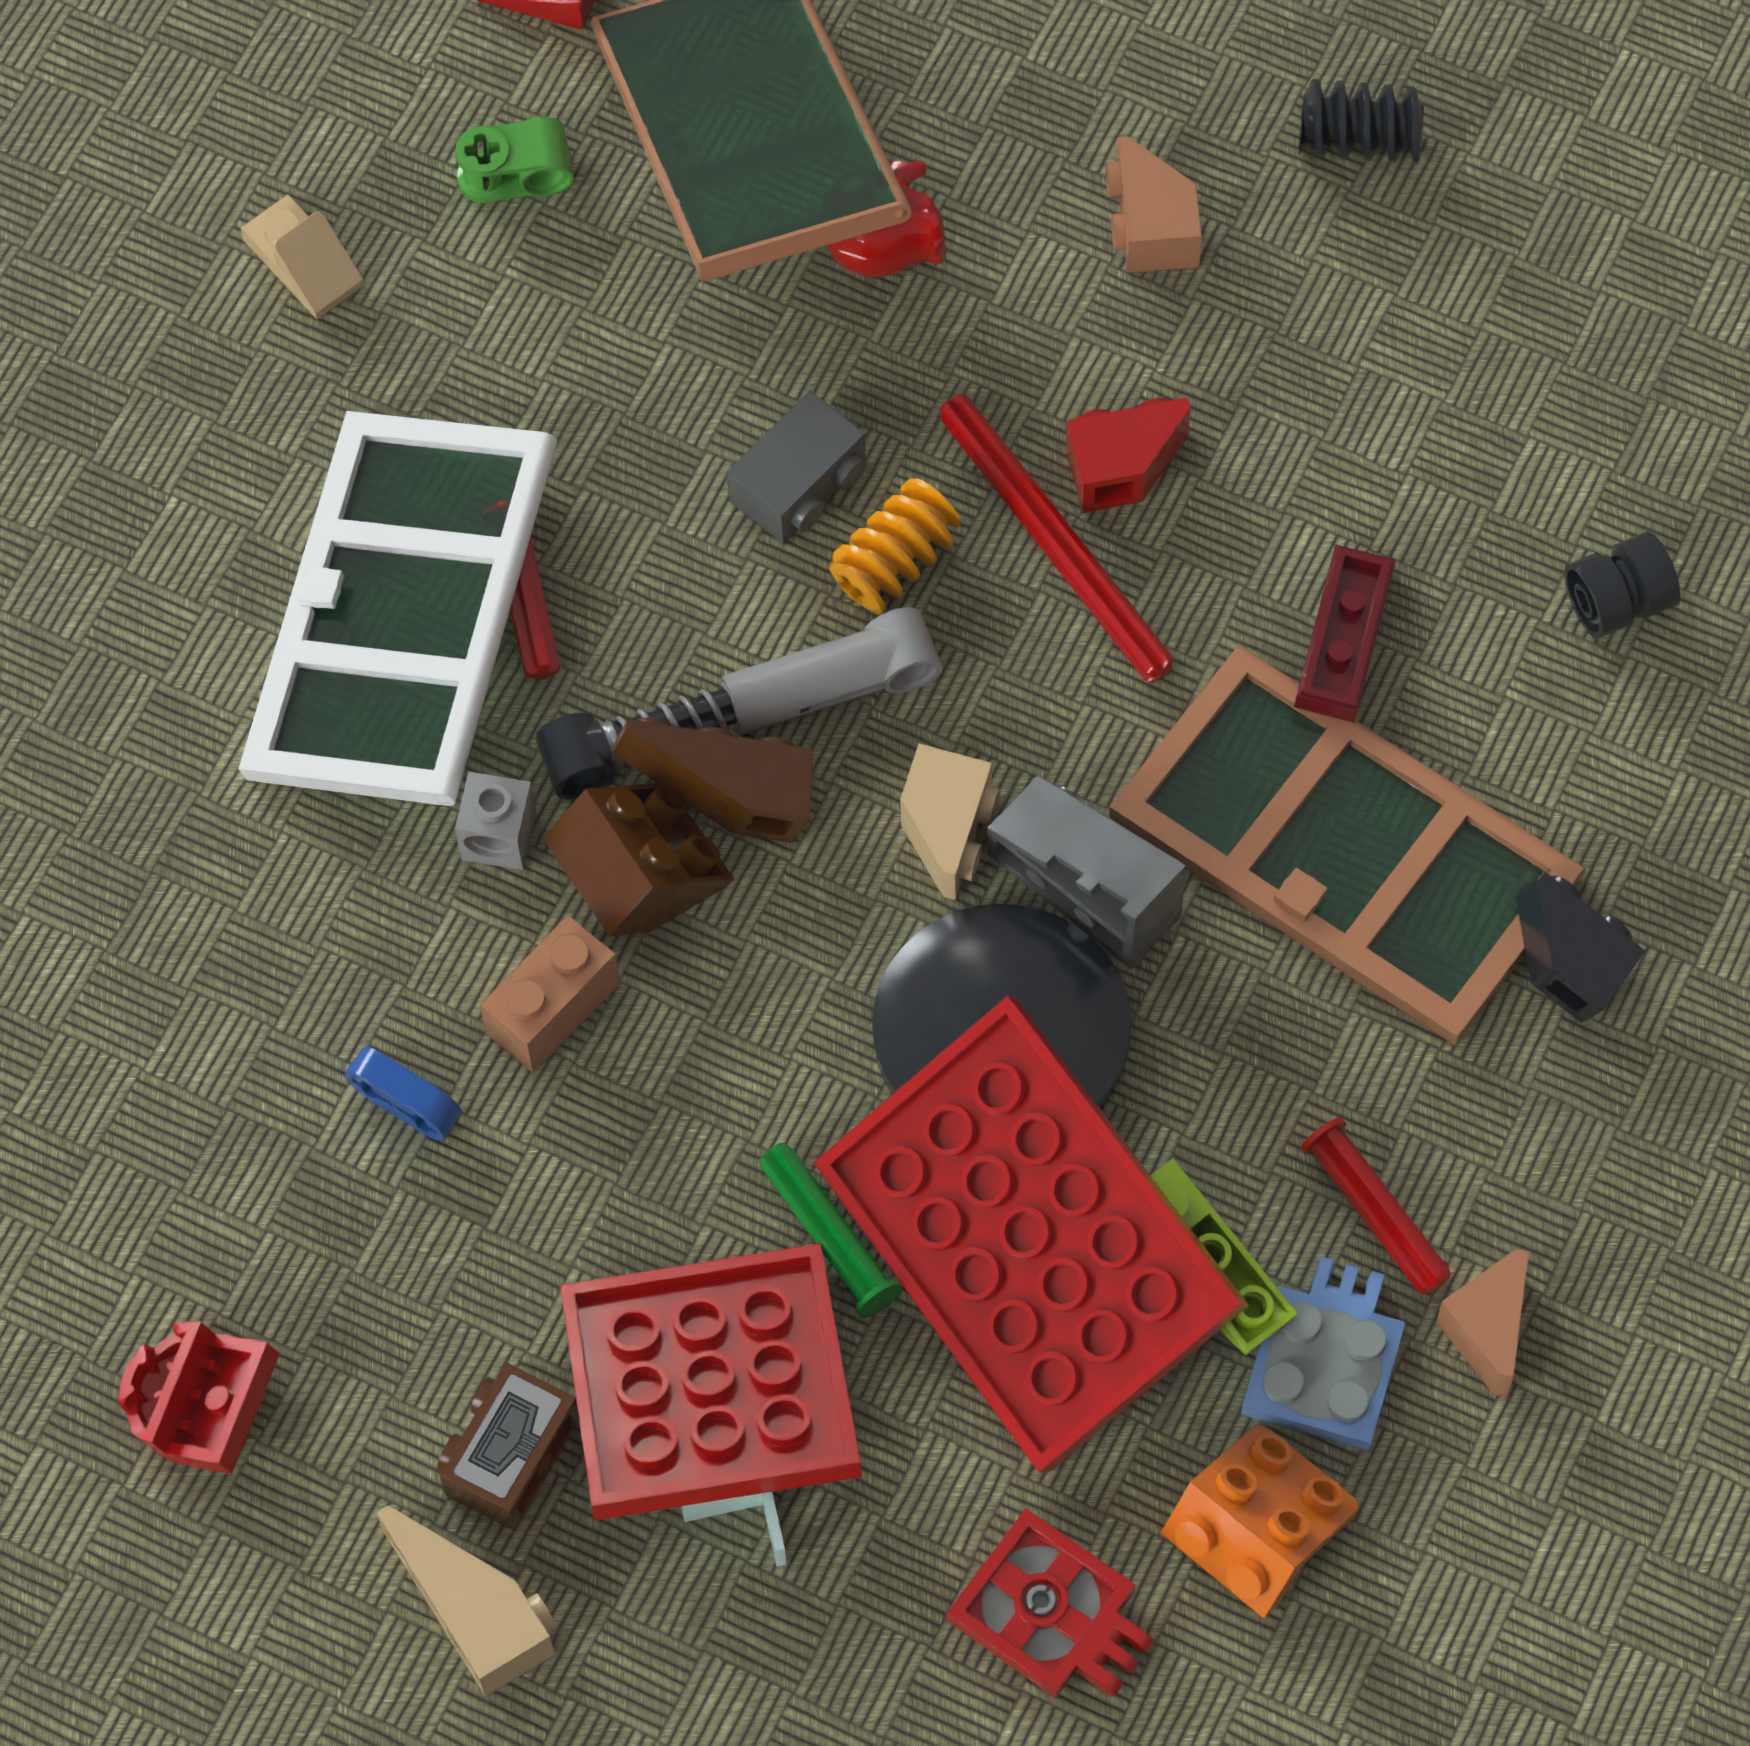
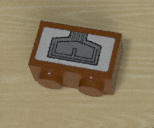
M506 1362L496 1380L488 1377L479 1387L471 1405V1413L475 1414L463 1436L455 1433L448 1440L438 1460L437 1468L441 1470L439 1476L445 1496L515 1531L578 1424L579 1415L576 1397Z

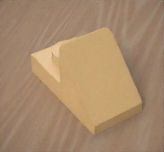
M288 194L240 228L243 241L316 319L322 317L364 286L362 276L325 216L320 211H316L308 216Z

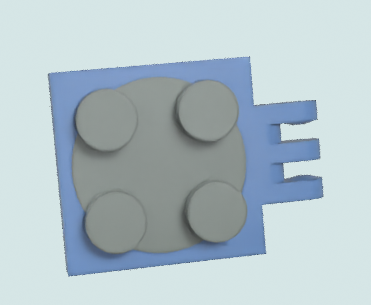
M1321 1256L1310 1294L1277 1286L1298 1314L1260 1344L1242 1404L1241 1415L1369 1452L1406 1322L1374 1313L1385 1274L1372 1271L1367 1279L1364 1295L1353 1291L1359 1267L1346 1264L1340 1287L1329 1285L1328 1282L1334 1270V1260Z

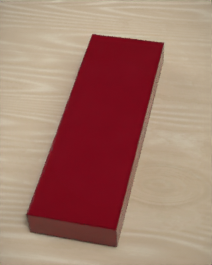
M1335 544L1293 707L1355 723L1396 559Z

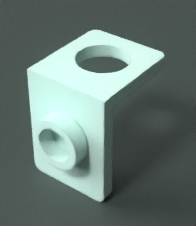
M772 1492L681 1507L684 1521L688 1522L763 1505L776 1566L787 1565L784 1542Z

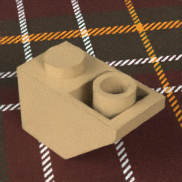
M919 743L900 798L901 826L942 896L956 900L962 879L973 881L982 853V844L974 842L980 824L990 825L993 822L1000 798V789L992 787V763Z

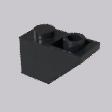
M1543 871L1522 885L1515 895L1530 981L1533 986L1582 1023L1605 1009L1645 950L1631 940L1632 934L1621 922L1609 916H1601L1581 900V893L1573 884L1564 878L1550 876L1547 872Z

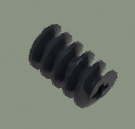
M1312 79L1303 96L1298 155L1301 154L1307 139L1311 138L1313 139L1317 156L1324 157L1331 141L1336 140L1341 158L1348 159L1355 143L1361 142L1366 160L1372 161L1379 145L1385 144L1390 162L1396 163L1403 147L1409 146L1413 163L1419 164L1424 105L1420 104L1416 88L1409 86L1401 102L1396 103L1392 86L1385 84L1377 100L1372 101L1368 84L1361 82L1353 98L1348 99L1343 81H1336L1329 96L1324 97L1319 79Z

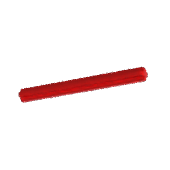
M957 394L951 400L946 401L940 408V418L943 424L1146 682L1154 683L1166 676L1173 668V656L975 404L964 394Z

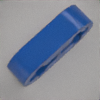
M363 1047L345 1071V1078L359 1093L434 1140L444 1141L463 1116L460 1106L446 1093L373 1048Z

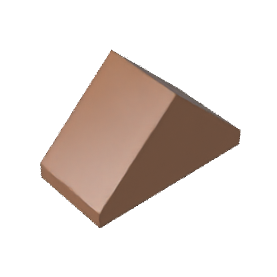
M1515 1249L1441 1302L1436 1322L1495 1396H1508L1514 1376L1529 1251Z

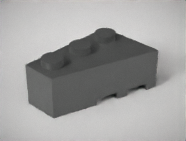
M1037 776L987 827V854L1131 970L1181 918L1186 865L1084 804L1071 791L1061 785L1055 786L1042 777Z

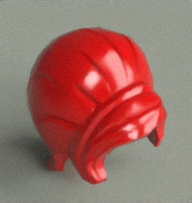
M888 159L909 202L912 214L903 223L827 245L831 255L840 265L849 271L866 277H884L896 275L918 263L929 261L936 266L946 261L944 226L940 212L934 201L927 194L910 188L912 181L926 174L927 167L924 161L909 163ZM865 174L854 175L839 183L825 202L822 219L878 203ZM868 174L878 196L886 193L888 190L886 177L879 174L873 176Z

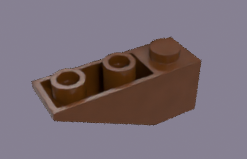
M643 717L637 720L628 719L613 744V753L730 833L793 843L810 818L813 749L794 746L787 739L768 737L754 740L733 736L730 731L723 728L706 727L693 730L671 726L667 720L661 718Z

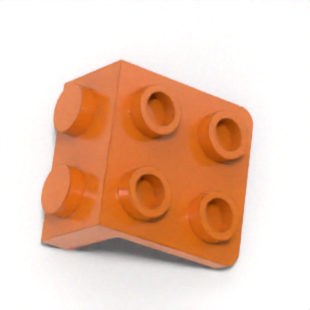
M1256 1425L1189 1483L1163 1527L1161 1534L1264 1619L1279 1605L1303 1564L1353 1519L1359 1504L1351 1494L1296 1451L1286 1440L1268 1427Z

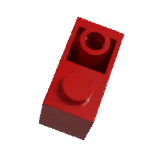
M1188 397L1175 400L1153 398L1141 403L1138 407L1112 412L1105 409L1088 411L1076 419L1067 420L1066 452L1082 513L1143 502L1188 438L1191 409Z

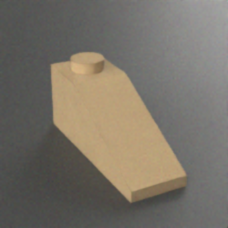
M389 1505L377 1512L384 1534L485 1697L555 1655L548 1633L555 1630L557 1625L537 1593L526 1598L514 1579Z

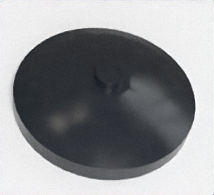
M990 904L970 907L948 914L932 922L907 941L887 967L880 982L873 1010V1041L875 1056L883 1080L893 1095L1006 996H1011L1020 1002L1101 1109L1117 1088L1125 1069L1130 1046V1006L1119 972L1101 946L1087 933L1071 922L1047 911L1015 904Z

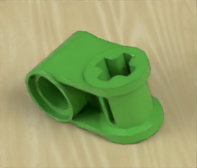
M548 116L534 117L522 122L477 126L466 130L456 142L455 156L460 166L457 174V184L461 193L468 200L476 203H491L498 200L527 196H551L568 189L573 183L574 175L565 127L557 118ZM478 142L483 143V153H478ZM483 177H489V187L484 188Z

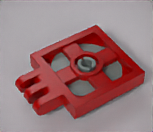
M1027 1508L1024 1509L946 1613L947 1622L1055 1699L1075 1673L1081 1675L1106 1694L1115 1697L1123 1684L1115 1675L1103 1668L1105 1663L1108 1662L1124 1674L1131 1675L1139 1663L1131 1654L1119 1646L1122 1640L1143 1654H1147L1154 1644V1640L1146 1632L1119 1614L1135 1593L1136 1585Z

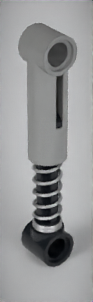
M903 607L881 614L873 619L863 631L721 676V685L718 691L709 693L701 689L698 697L690 700L680 695L677 704L667 707L659 702L656 711L646 713L638 709L635 717L631 719L657 717L667 720L671 726L693 730L718 727L729 731V726L735 725L738 734L742 736L884 689L890 693H906L917 690L934 681L941 674L943 666L921 611L914 607ZM572 713L556 718L542 726L537 732L535 739L554 792L559 798L577 799L585 789L609 785L614 779V769L617 766L623 767L624 763H627L613 753V744L627 720L617 716L615 721L606 720L605 723L601 721L599 723L591 714Z

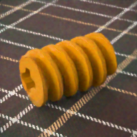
M910 478L901 486L900 495H892L884 502L883 511H876L867 519L866 528H859L850 536V545L842 544L833 552V562L829 565L830 572L842 590L852 600L862 605L871 613L880 616L887 609L879 592L882 591L894 599L900 598L904 593L896 576L899 575L912 583L920 578V572L913 559L915 558L927 566L933 565L937 561V557L929 543L932 542L945 550L949 549L954 542L946 527L950 525L951 527L958 528L961 525L960 516L950 502L934 487L921 479Z

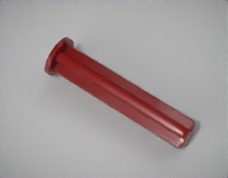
M511 500L497 502L486 508L482 513L483 522L486 526L492 528L493 537H501ZM530 537L512 600L510 614L524 675L527 678H535L537 681L557 674L560 664Z
M1338 1117L1321 1126L1301 1145L1300 1149L1305 1155L1313 1153L1416 1290L1421 1294H1430L1439 1289L1450 1278V1269L1343 1131L1346 1127L1344 1119Z

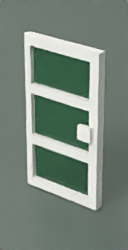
M346 411L240 762L239 771L245 780L444 806H453L455 804L558 442L555 436L539 431ZM505 500L504 504H497V502Z

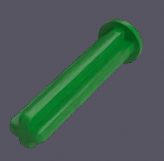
M779 1143L772 1147L760 1158V1167L815 1243H821L823 1254L859 1302L855 1309L857 1314L861 1318H867L888 1307L902 1292V1284L898 1279L888 1280L793 1148L785 1143Z

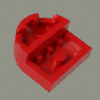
M188 1321L174 1324L172 1329L175 1334L165 1338L155 1347L147 1344L142 1345L131 1358L121 1380L119 1405L127 1413V1418L132 1428L130 1431L163 1458L181 1465L232 1474L280 1353L267 1342L214 1333L202 1322Z

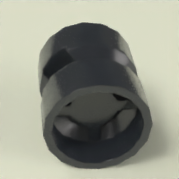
M1649 531L1613 545L1611 557L1607 554L1601 556L1596 552L1565 566V585L1571 604L1582 626L1596 639L1631 625L1634 613L1645 619L1679 605L1681 599L1678 577L1670 556L1660 540Z

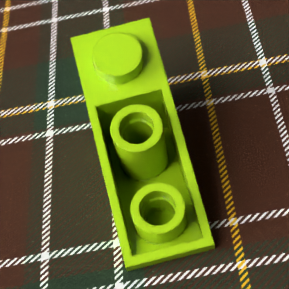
M1172 1158L1151 1174V1177L1249 1305L1220 1329L1239 1350L1247 1355L1298 1313Z

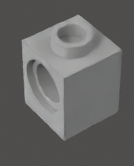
M468 771L455 826L461 860L519 870L524 869L537 814L531 782Z

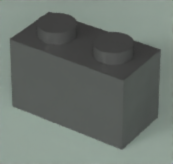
M809 390L726 472L729 501L784 544L798 529L804 532L811 528L821 516L825 503L839 489L843 491L848 490L859 480L866 468L865 433Z

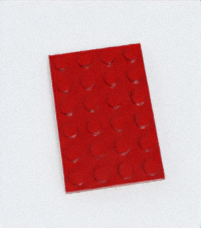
M1006 996L814 1162L816 1168L1039 1473L1048 1474L1249 1306L1020 1002L1011 996Z

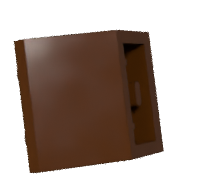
M658 783L585 789L543 837L609 937L651 932L726 888L734 880L720 859V852L716 845L704 836L687 811L685 801Z

